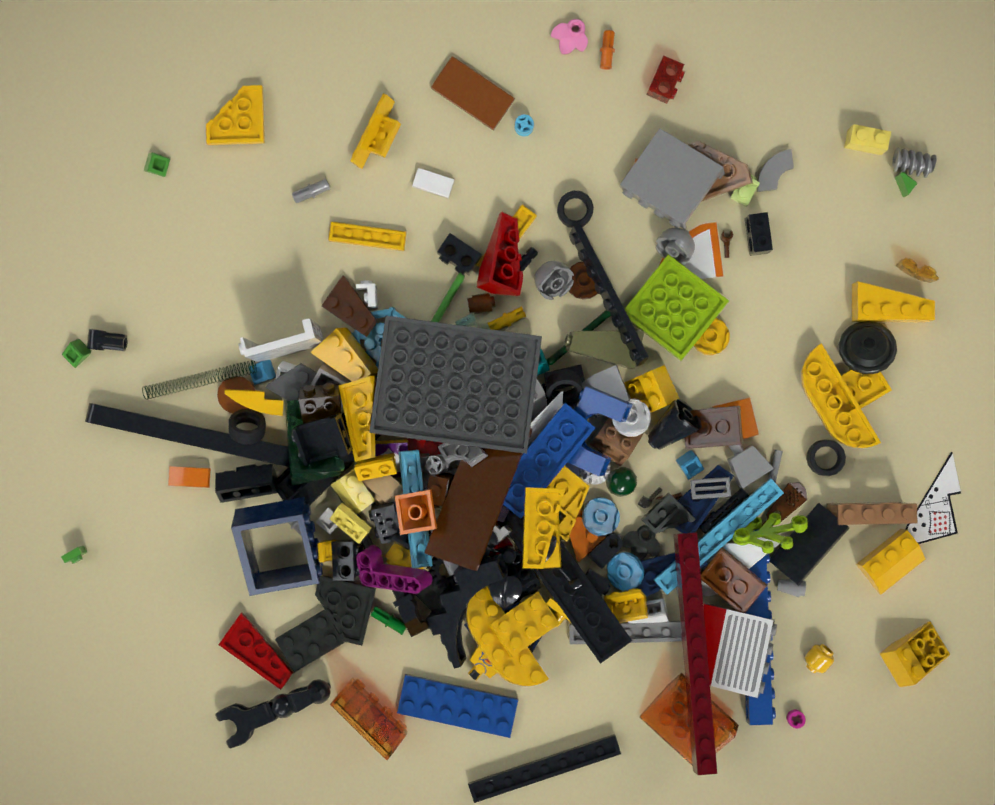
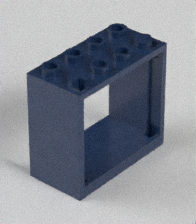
M305 497L235 509L231 529L249 596L319 584L320 576L323 575L322 566L324 564L319 562L317 545L319 540L314 538L315 524L314 521H310L311 507L309 504H306ZM298 521L308 564L260 572L249 529Z

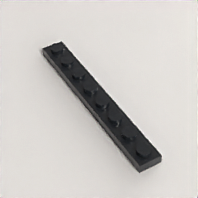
M581 224L573 226L569 234L570 241L576 246L579 259L584 262L588 276L592 277L595 283V290L601 295L605 309L610 312L612 323L618 328L622 342L627 345L632 361H635L637 366H640L646 362L649 356Z
M613 734L469 782L468 786L473 801L476 803L620 755L621 751L616 736Z

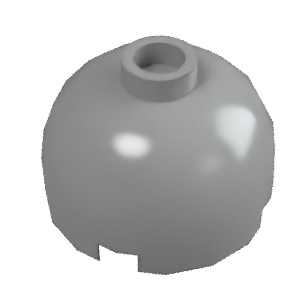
M669 228L656 240L658 243L656 250L664 259L669 254L682 265L688 263L695 250L694 240L685 229Z
M548 261L535 274L536 288L545 299L554 300L553 297H562L573 285V272L562 262Z

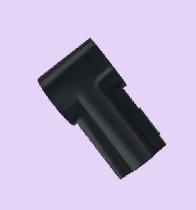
M89 329L87 349L102 351L105 349L126 350L128 344L127 335Z

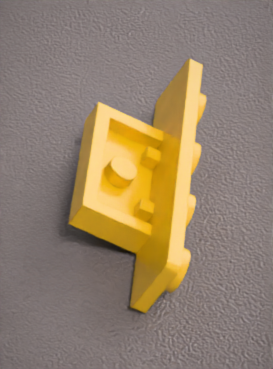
M382 94L352 154L350 162L360 169H363L370 153L386 157L401 126L399 121L388 117L395 101L387 94Z

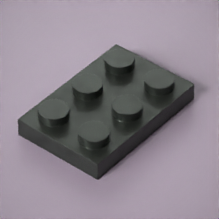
M325 609L275 639L293 672L298 671L344 643L336 627L326 614Z

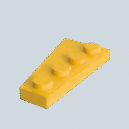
M369 376L339 385L355 462L375 457V434L369 433L375 396L374 376Z
M525 488L522 568H544L565 489Z

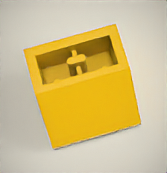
M665 365L624 382L630 398L645 403L650 413L670 405L674 400L680 399Z

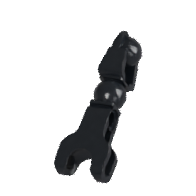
M317 679L310 682L308 686L296 688L288 694H278L273 699L250 708L235 703L219 710L215 714L218 721L231 720L237 727L236 734L226 741L228 748H234L246 743L258 727L275 721L278 718H288L292 713H297L312 703L322 704L326 702L330 697L331 685L324 680Z

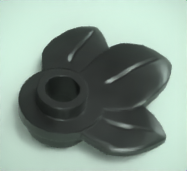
M647 525L640 526L637 531L628 532L622 540V546L631 548V553L637 556L640 561L648 553L657 557L660 552V544L655 539L656 534ZM644 531L649 532V536L647 538H643L642 533Z

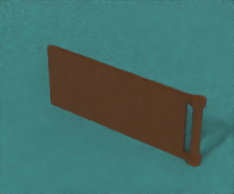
M530 428L529 438L532 434V428ZM482 448L488 456L473 467L466 461H460L436 521L437 529H434L431 534L425 554L473 571H478L523 453Z

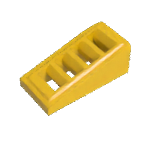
M336 539L323 540L317 544L320 563L332 560L331 542L337 541Z

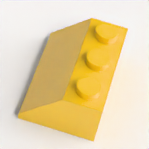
M900 529L856 565L881 595L922 563L925 557L920 545L909 531Z

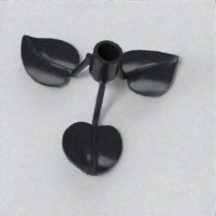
M492 532L482 559L488 557L490 551L500 552L509 570V564L515 561L517 554L523 556V552L518 549L516 550L511 545H507L503 549H494L493 547L498 543V537ZM552 535L546 561L555 550L557 538ZM507 573L504 579L489 584V591L493 600L499 606L507 608L520 597L522 583L516 576H508Z

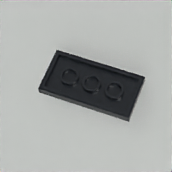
M820 503L807 515V529L802 533L793 531L789 536L793 539V547L783 549L780 546L770 558V563L798 586L849 529L848 525H838L837 517Z

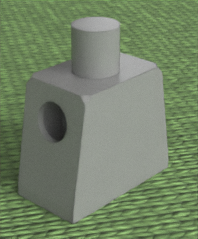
M742 445L729 446L734 455L727 459L739 488L748 486L774 469L753 445H749L746 448H743Z

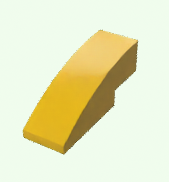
M224 389V393L228 397L247 408L265 414L283 416L284 401L282 399H265L264 391Z

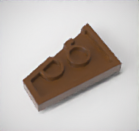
M344 275L322 304L324 309L365 337L369 335L378 322Z

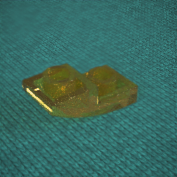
M910 258L901 259L895 265L907 275L923 282L932 283L939 279L936 275L937 272L932 267L924 265L917 268L916 262Z

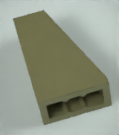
M573 331L567 334L565 338V351L627 369H635L636 363L630 358L629 349L622 342L619 331ZM636 331L642 342L644 331Z

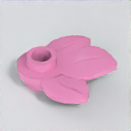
M573 19L568 24L560 23L551 32L552 38L560 40L559 49L561 54L571 53L575 48L583 52L588 44V38L584 34L585 25L579 19ZM573 27H578V28H579V31H578V32H574V31L572 30V28H573Z

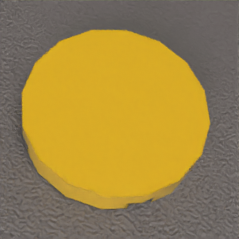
M716 318L694 345L697 351L704 355H715L723 351L730 340V332L726 324Z

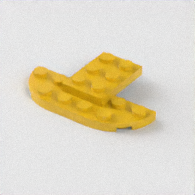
M822 343L811 350L803 363L801 381L807 398L825 428L834 439L849 447L868 448L880 444L881 441L861 408L892 391L881 372L877 374H862L851 369L840 375Z
M487 586L478 591L467 604L466 622L471 635L495 671L504 680L519 686H535L549 680L528 646L560 623L539 592L534 593L505 614L502 608L493 600Z

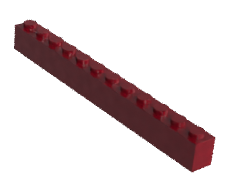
M693 532L673 534L693 772L697 775L717 774L697 533Z

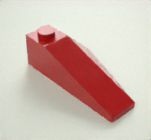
M500 212L479 269L476 287L491 294L520 296L523 271H520L519 261L522 259L521 254L518 252V242L520 241L518 219L504 212Z

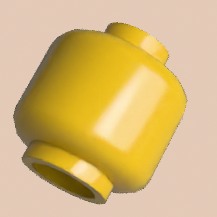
M824 644L814 645L805 656L806 667L813 673H825L834 662L833 651Z

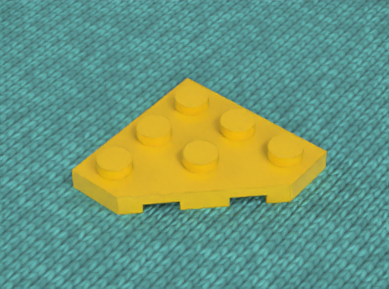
M242 86L232 100H229L219 110L220 112L206 124L207 145L265 143L263 86Z

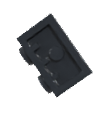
M376 502L372 503L371 510L368 512L370 520L374 521L376 526L374 527L376 538H380L381 544L393 542L389 540L390 536L400 530L394 502L378 506Z

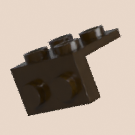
M327 383L320 386L307 385L300 387L299 403L303 423L341 413L339 384Z

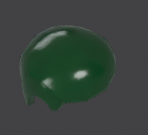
M617 468L608 475L606 480L607 488L613 495L618 497L627 496L634 492L637 486V476L629 468Z

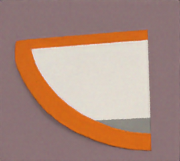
M717 223L701 224L689 231L695 243V250L691 259L683 266L700 279L722 277L723 269Z

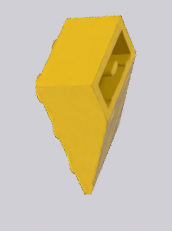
M930 621L889 645L880 655L898 686L905 687L916 685L944 661L950 653Z

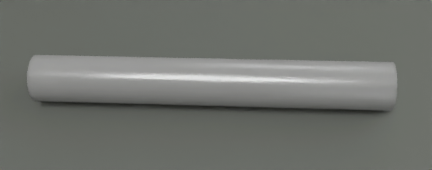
M775 450L772 462L774 469L769 474V478H772L775 483L783 451Z

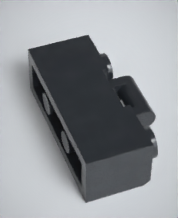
M252 464L236 467V472L232 470L216 473L215 493L220 503L276 494L277 474L273 464L261 466Z

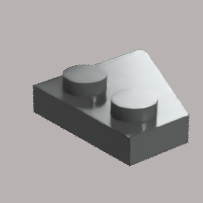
M300 363L269 383L265 388L299 406L300 387L311 385L317 372Z

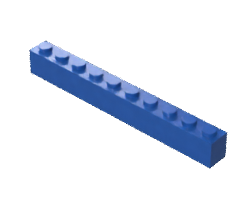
M766 554L749 568L767 585L771 579L770 572L767 571V564L770 562L769 554ZM768 586L748 609L746 614L772 619V612L768 606V602H771V592L768 591ZM773 651L771 655H768L766 661L770 665L768 674L763 676L762 682H766L764 693H760L758 698L745 695L746 722L749 725H773V719L776 718L775 707H772V699H775V690L771 684V680H774V669L771 668V660L774 658Z

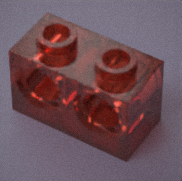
M663 55L647 96L666 104L669 99H674L678 90L675 88L677 81L681 83L685 71H682L685 64ZM673 69L676 74L669 75L666 70ZM659 86L667 87L668 92H661Z

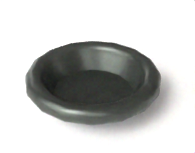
M872 321L858 322L849 326L841 335L838 344L839 354L845 365L853 371L862 374H877L886 370L894 362L897 354L896 339L891 331L882 324Z

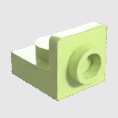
M751 175L753 183L735 189L730 198L748 206L760 182L756 181L757 178Z

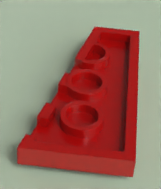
M243 612L218 644L280 690L293 674Z

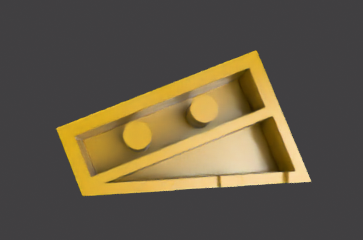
M347 327L336 328L310 352L350 381H356L369 376H374L375 378L378 375L377 366Z

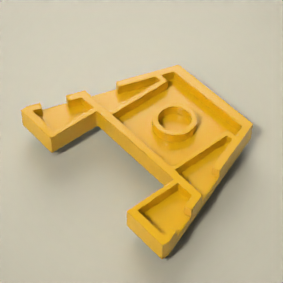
M564 466L547 488L565 489L560 511L565 515L559 521L560 537L567 542L590 486Z

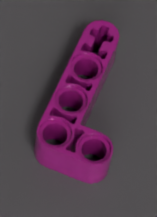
M371 545L357 554L359 578L365 586L417 594L432 583V576L425 569L384 564L382 552L376 545Z

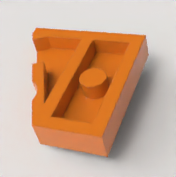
M579 510L575 525L570 533V540L578 562L606 538L605 536H596L585 528L581 510Z

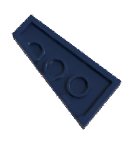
M717 465L702 479L729 477L731 481L734 475ZM726 482L696 484L695 487L726 485ZM690 489L678 502L696 520L680 524L675 529L681 533H695L719 498L692 500ZM724 490L697 491L695 494L723 493Z

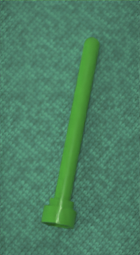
M460 273L457 275L431 322L439 323L463 282L465 275Z

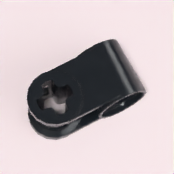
M614 532L608 534L587 556L601 569L604 568L621 549L623 544L621 536ZM612 538L614 540L617 538L618 545L615 546L613 544L610 546L609 539Z

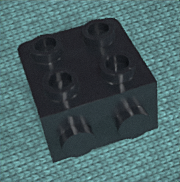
M518 554L515 561L509 564L508 576L513 575L522 583V593L512 604L519 602L528 594L536 593L542 587L533 569L522 568L523 556Z

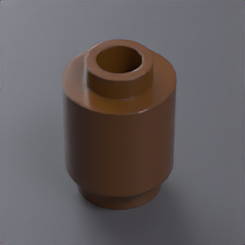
M490 293L472 295V297L467 298L469 313L492 312V308L496 307L494 296H490Z

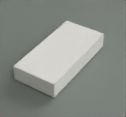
M418 168L412 187L449 199L454 179Z

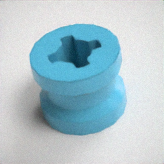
M526 114L518 116L515 121L516 133L523 137L530 135L534 128L532 117Z

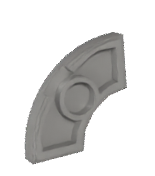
M791 149L777 153L764 165L758 177L760 184L757 187V192L776 190L780 176L785 171L794 168Z
M443 443L438 446L447 463L463 460L473 467L488 456L479 447Z

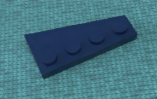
M675 552L642 560L644 578L636 589H641L646 597L658 592L661 588L654 581V578L675 561ZM705 561V562L700 566V568H702V567L708 565V564H707V561Z

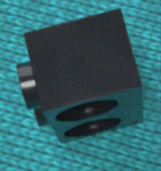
M768 212L749 214L744 218L749 255L770 253L773 250Z
M449 233L437 251V254L440 256L439 260L447 265L450 262L455 266V270L462 275L465 273L470 275L482 257L481 253ZM447 247H455L456 252L453 255L446 254L445 250ZM470 257L472 260L471 264L464 266L461 263L462 258Z
M355 540L331 542L333 581H355L360 579L357 554L363 551L361 542L359 544ZM347 546L350 549V555L347 553ZM348 566L351 569V573H349L347 570Z

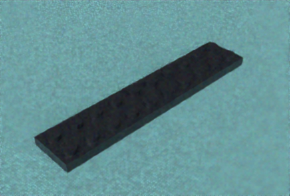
M503 505L498 520L502 526L507 525L512 529L509 535L519 550L523 552L521 543L524 532V516L519 518ZM560 540L561 567L566 570L572 580L578 577L583 587L573 590L567 579L559 571L560 568L534 569V571L601 664L629 644L632 639Z

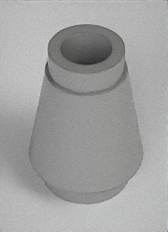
M778 579L777 591L796 597L805 596L806 581H803L798 586L790 579Z

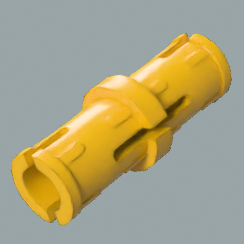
M522 306L507 314L503 313L501 317L487 322L491 330H500L506 326H512V323L526 317Z

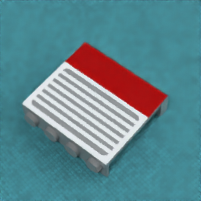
M705 603L703 608L710 686L758 698L760 693H764L766 682L762 681L764 674L767 675L770 663L766 662L767 657L773 651L774 644L770 642L771 637L775 636L777 631V624H774L775 619H767Z

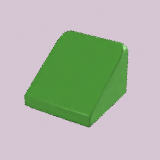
M153 152L149 153L144 171L165 177L170 158Z
M904 172L895 177L903 197L909 195L917 185V182Z
M80 339L70 342L62 355L76 368L91 354V350L87 349V346Z

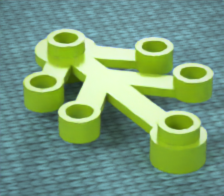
M771 513L763 526L762 519L756 517L746 528L735 530L733 541L741 546L752 544L761 547L762 552L767 554L774 551L772 541L781 543L783 549H790L793 547V539L789 536L778 535V533L792 530L802 533L807 529L808 521L805 516L796 515L792 518V523L773 527L781 523V515L779 513ZM762 537V538L769 539V540H772V541H763V540H760V539H757V538Z

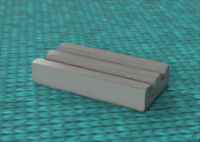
M729 477L690 480L692 500L731 497ZM726 482V485L695 487V484ZM725 489H726V491H727V493L702 494V495H696V494H695V492H697V491H711V490H725Z

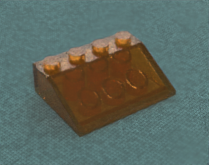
M681 672L664 688L639 718L692 765L685 675ZM711 700L715 750L717 753L735 738L739 724Z
M352 677L335 695L330 705L377 752L388 760L407 735V726L400 719L397 721L392 716L393 712L387 706L383 707L378 702L379 698L371 692L369 694L364 689L366 686L361 680H355Z

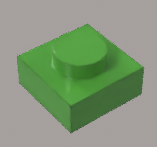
M80 546L64 554L61 558L64 563L72 562L74 564L82 560V555L86 554L87 551L84 546Z

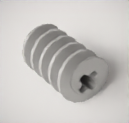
M897 147L894 152L892 165L894 166V172H897L898 168L901 167V172H905L908 169L909 175H912L913 171L916 170V176L919 177L921 172H923V177L927 178L928 174L934 171L937 157L936 155L930 157L928 153L923 155L922 152L915 154V151L910 150L908 152L907 149L900 151V148Z

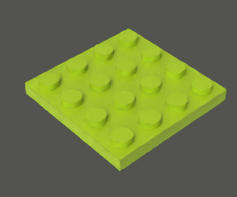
M668 254L625 307V311L633 325L644 331L651 339L682 361L728 304L729 300Z

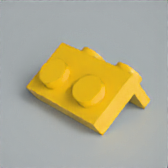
M395 453L358 461L354 465L358 481L397 474Z
M633 588L627 592H612L604 596V601L620 623L648 618L647 600L641 589Z

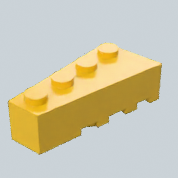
M859 281L852 284V322H930L935 320L934 300Z

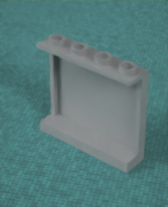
M659 129L620 186L623 190L622 193L630 199L634 197L638 200V204L646 209L650 207L658 217L669 219V223L678 229L679 227L686 229L688 219L717 178L721 179L725 171L724 167Z

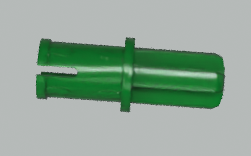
M375 606L372 610L371 616L385 624V627H390L400 633V635L406 630L404 622L394 617V614L391 615L378 606Z

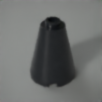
M681 399L674 400L649 433L648 443L652 448L661 450L698 432L702 428L699 417L692 415L690 411L693 409Z

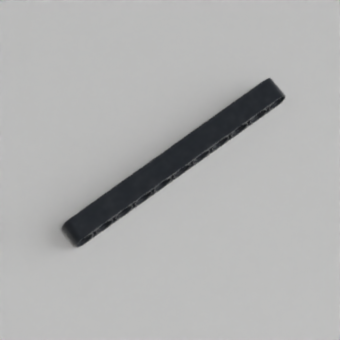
M89 403L85 419L87 423L286 467L290 465L293 452L291 447L264 441L254 444H241L234 441L228 433Z

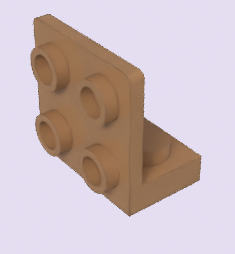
M608 418L589 445L602 454L611 457V460L621 467L630 457L643 434L635 437L622 435L615 429L612 418Z

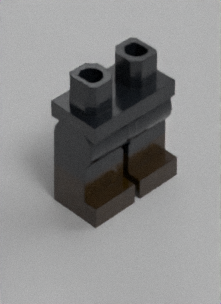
M392 590L396 598L393 604L395 608L398 607L399 614L410 636L413 637L429 629L427 619L422 620L417 609V601L413 599L415 594Z

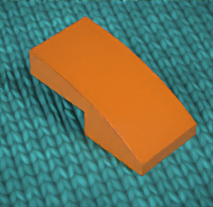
M169 466L168 486L210 488L211 468Z

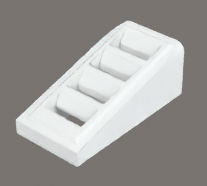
M664 598L647 601L648 618L628 621V623H659L669 621Z

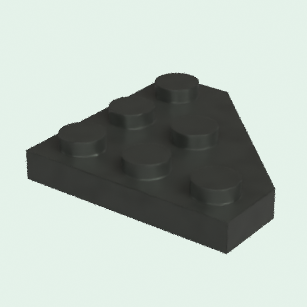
M320 576L315 596L322 604L342 640L362 646L376 588L347 581H333L331 577Z

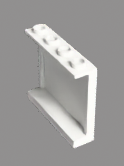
M308 318L302 320L305 333L259 346L241 337V343L238 345L241 355H245L246 358L253 361L261 362L317 347L324 338L320 326Z

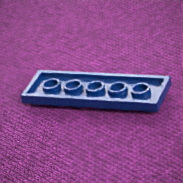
M564 403L528 447L527 454H522L503 505L519 518H522L524 516L525 488H547L595 427Z
M406 674L397 713L510 738L518 699Z

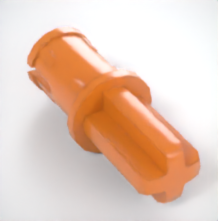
M611 30L604 31L603 44L600 48L602 52L600 68L605 70L612 69V57L615 52L613 48L615 32Z

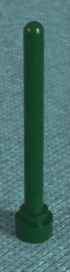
M605 310L581 331H593L611 316L610 312ZM565 345L547 359L548 365H553L568 352L565 351Z

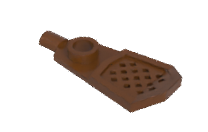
M799 482L788 483L783 489L784 494L775 501L767 512V520L769 515L776 510L780 512L781 522L807 501L806 488Z

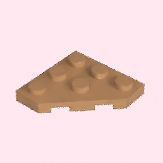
M699 141L688 145L724 167L725 174L721 179L717 178L702 201L753 183L747 164Z

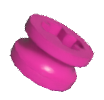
M794 709L787 714L786 719L791 727L798 729L804 726L806 719L802 712ZM799 714L800 722L796 721L793 724L792 717H796Z

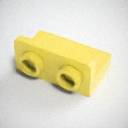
M343 503L337 507L330 517L333 523L358 544L371 530V527Z

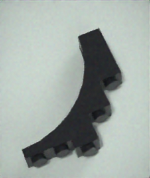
M502 553L482 559L478 571L458 566L454 571V580L458 585L444 589L440 594V602L443 608L432 610L426 618L433 636L441 635V642L445 645L448 660L452 662L454 669L461 667L467 659L461 633L463 615L467 604L478 591L491 583L504 579L508 573Z

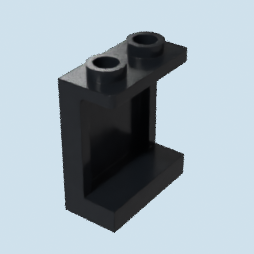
M341 413L299 424L292 429V440L297 444L299 450L298 457L304 466L337 455L341 457L346 456L353 450Z

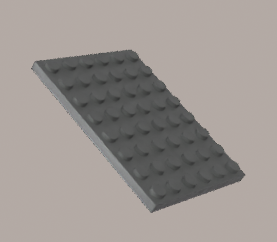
M386 316L369 433L527 454L542 336Z

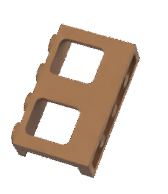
M916 503L826 504L827 510L837 517L838 525L918 523Z

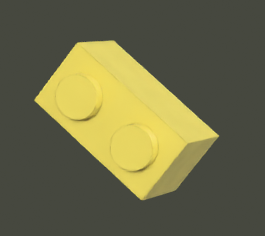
M853 124L847 130L844 148L882 155L888 150L891 131Z
M354 470L349 471L331 484L345 506L350 508L355 514L360 513L375 502V499L363 482L358 481Z

